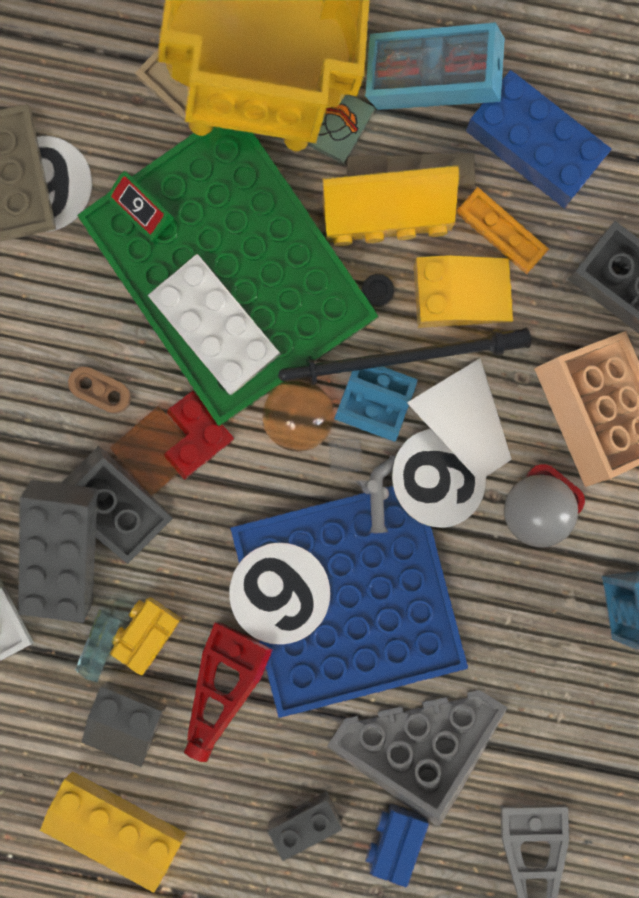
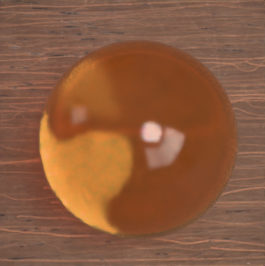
M304 380L287 381L277 386L268 395L262 411L263 426L269 438L279 447L293 452L311 450L320 445L328 437L334 422L333 405L328 395L319 386H311L310 382Z

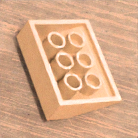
M626 331L559 356L534 368L585 487L609 480L639 466V360Z

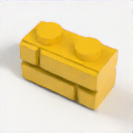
M151 597L147 598L145 602L139 600L128 615L133 620L126 629L120 627L110 641L114 645L110 652L111 656L126 664L127 667L141 676L148 670L182 620L180 616Z

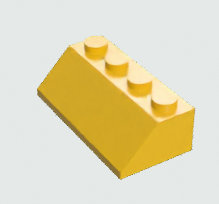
M73 771L62 782L48 808L40 829L43 833L153 893L163 879L186 832Z

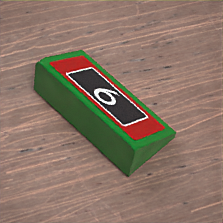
M125 170L120 174L106 196L152 242L174 220Z

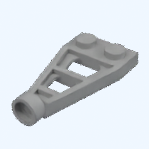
M565 804L500 806L501 839L517 897L528 898L526 889L527 879L546 878V898H557L569 844L568 807ZM547 841L550 844L549 858L544 868L529 869L525 866L520 850L523 842Z

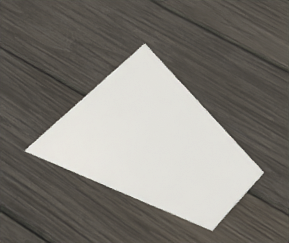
M480 358L407 402L479 481L512 460Z

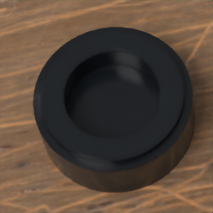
M373 274L364 281L362 292L371 306L382 307L391 301L394 286L387 276Z

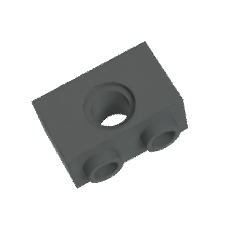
M327 791L269 821L267 832L282 861H285L341 831L342 820Z

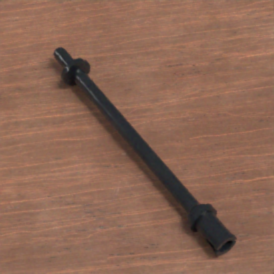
M527 327L505 332L497 329L492 330L487 338L316 364L313 357L308 356L306 365L281 369L278 372V378L281 381L309 378L310 385L313 386L317 383V377L487 350L494 353V355H502L504 351L530 348L531 334Z

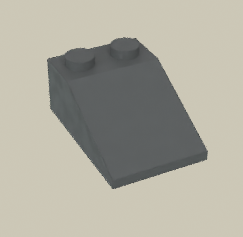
M99 445L61 483L98 488L96 538L127 564L173 519Z

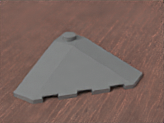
M477 690L468 692L465 699L448 702L447 697L422 702L423 707L403 712L402 707L379 711L378 717L358 721V716L346 718L327 747L402 803L439 827L499 725L507 707L482 691Z

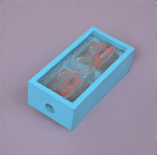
M496 22L370 34L365 97L377 110L501 102L505 38Z

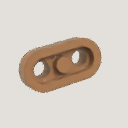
M79 367L69 376L68 386L71 393L112 414H118L125 411L130 405L131 393L124 384L92 368ZM90 379L92 381L91 387L84 390L82 388L83 380ZM118 392L120 394V401L115 404L111 403V394Z

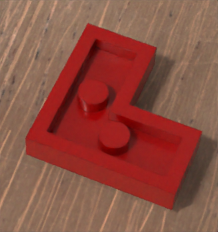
M191 391L167 411V414L186 436L166 451L164 457L184 480L235 439L223 424L218 426L194 391Z

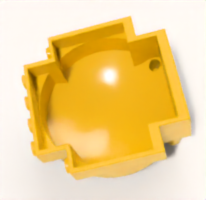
M165 0L158 62L166 63L172 79L189 87L185 122H188L191 131L196 135L204 136L210 133L213 127L280 137L284 138V143L292 151L305 149L309 142L316 143L326 108L337 107L345 95H358L364 77L369 0Z

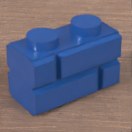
M394 804L389 805L387 812L381 811L376 825V830L380 831L377 843H370L365 862L369 863V873L380 879L389 880L394 884L408 887L429 825L428 820L414 811H409Z

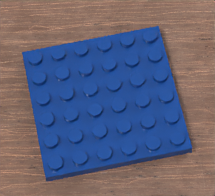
M393 486L385 487L389 491L388 498L384 500L385 527L388 530L386 533H369L372 527L370 494L365 493L230 528L239 563L250 552L261 546L272 543H288L301 547L311 553L320 562L329 580L330 602L327 613L320 625L310 635L288 644H271L259 640V643L273 649L266 665V671L278 718L468 669L431 526L418 522L403 509L396 497Z

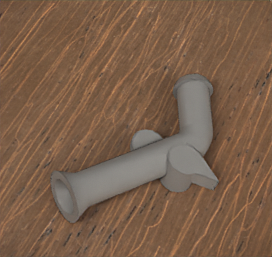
M390 455L389 459L374 468L369 481H356L365 494H370L372 527L369 533L388 532L385 527L384 500L388 498L389 491L383 487L382 480L393 471L396 455Z

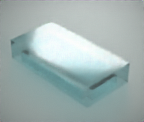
M101 609L98 610L76 667V671L86 680L94 682L99 680L121 622L111 612Z

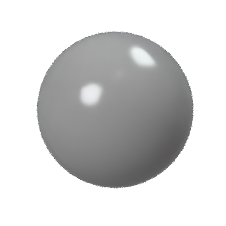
M532 475L516 483L510 490L504 505V516L509 530L518 540L533 547H550L562 542L573 531L578 518V505L572 490L560 479L550 475Z

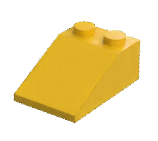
M451 255L416 257L414 281L418 328L513 322L509 258Z

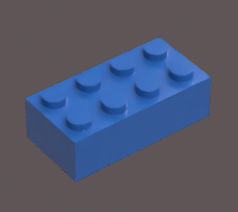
M511 69L502 79L501 102L483 103L471 117L466 129L467 133L563 208L568 205L612 150Z

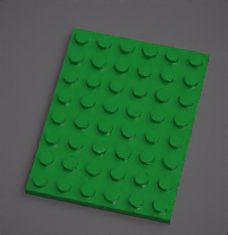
M213 127V130L204 136L193 133L132 176L174 218L153 242L106 198L108 193L77 214L218 426L225 424L286 382L278 378V372L281 369L306 365L308 356H312L314 361H317L379 318L254 133ZM196 254L201 257L281 353V355L232 396L229 395L148 297L152 291Z

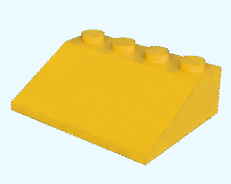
M459 166L323 179V214L326 240L328 243L333 242L334 246H347L353 243L352 240L365 239L366 243H378L384 241V237L397 236L398 240H409L415 238L416 234L428 233L430 237L447 235L448 231H452L456 219Z

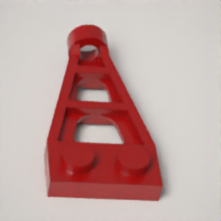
M214 623L202 652L187 736L188 742L184 750L185 755L199 762H208L215 743L260 681L273 649L223 623ZM220 663L235 669L240 674L239 682L227 695L217 690L214 685L216 669ZM209 697L224 705V709L215 724L208 722L203 717Z

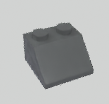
M107 681L100 686L87 718L81 743L142 767L167 705Z

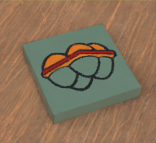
M345 95L337 107L326 108L316 143L309 142L308 146L345 165L347 157L350 156L373 115L375 107L355 96Z

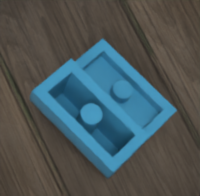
M386 367L352 371L334 419L395 442L409 407L407 402L412 399L418 379Z

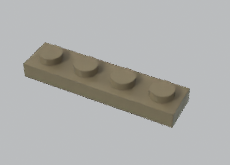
M474 153L347 157L348 177L459 166L458 188H474L475 186Z

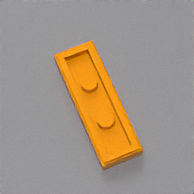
M479 187L472 192L456 211L457 215L503 255L509 258L526 275L549 250L547 246Z

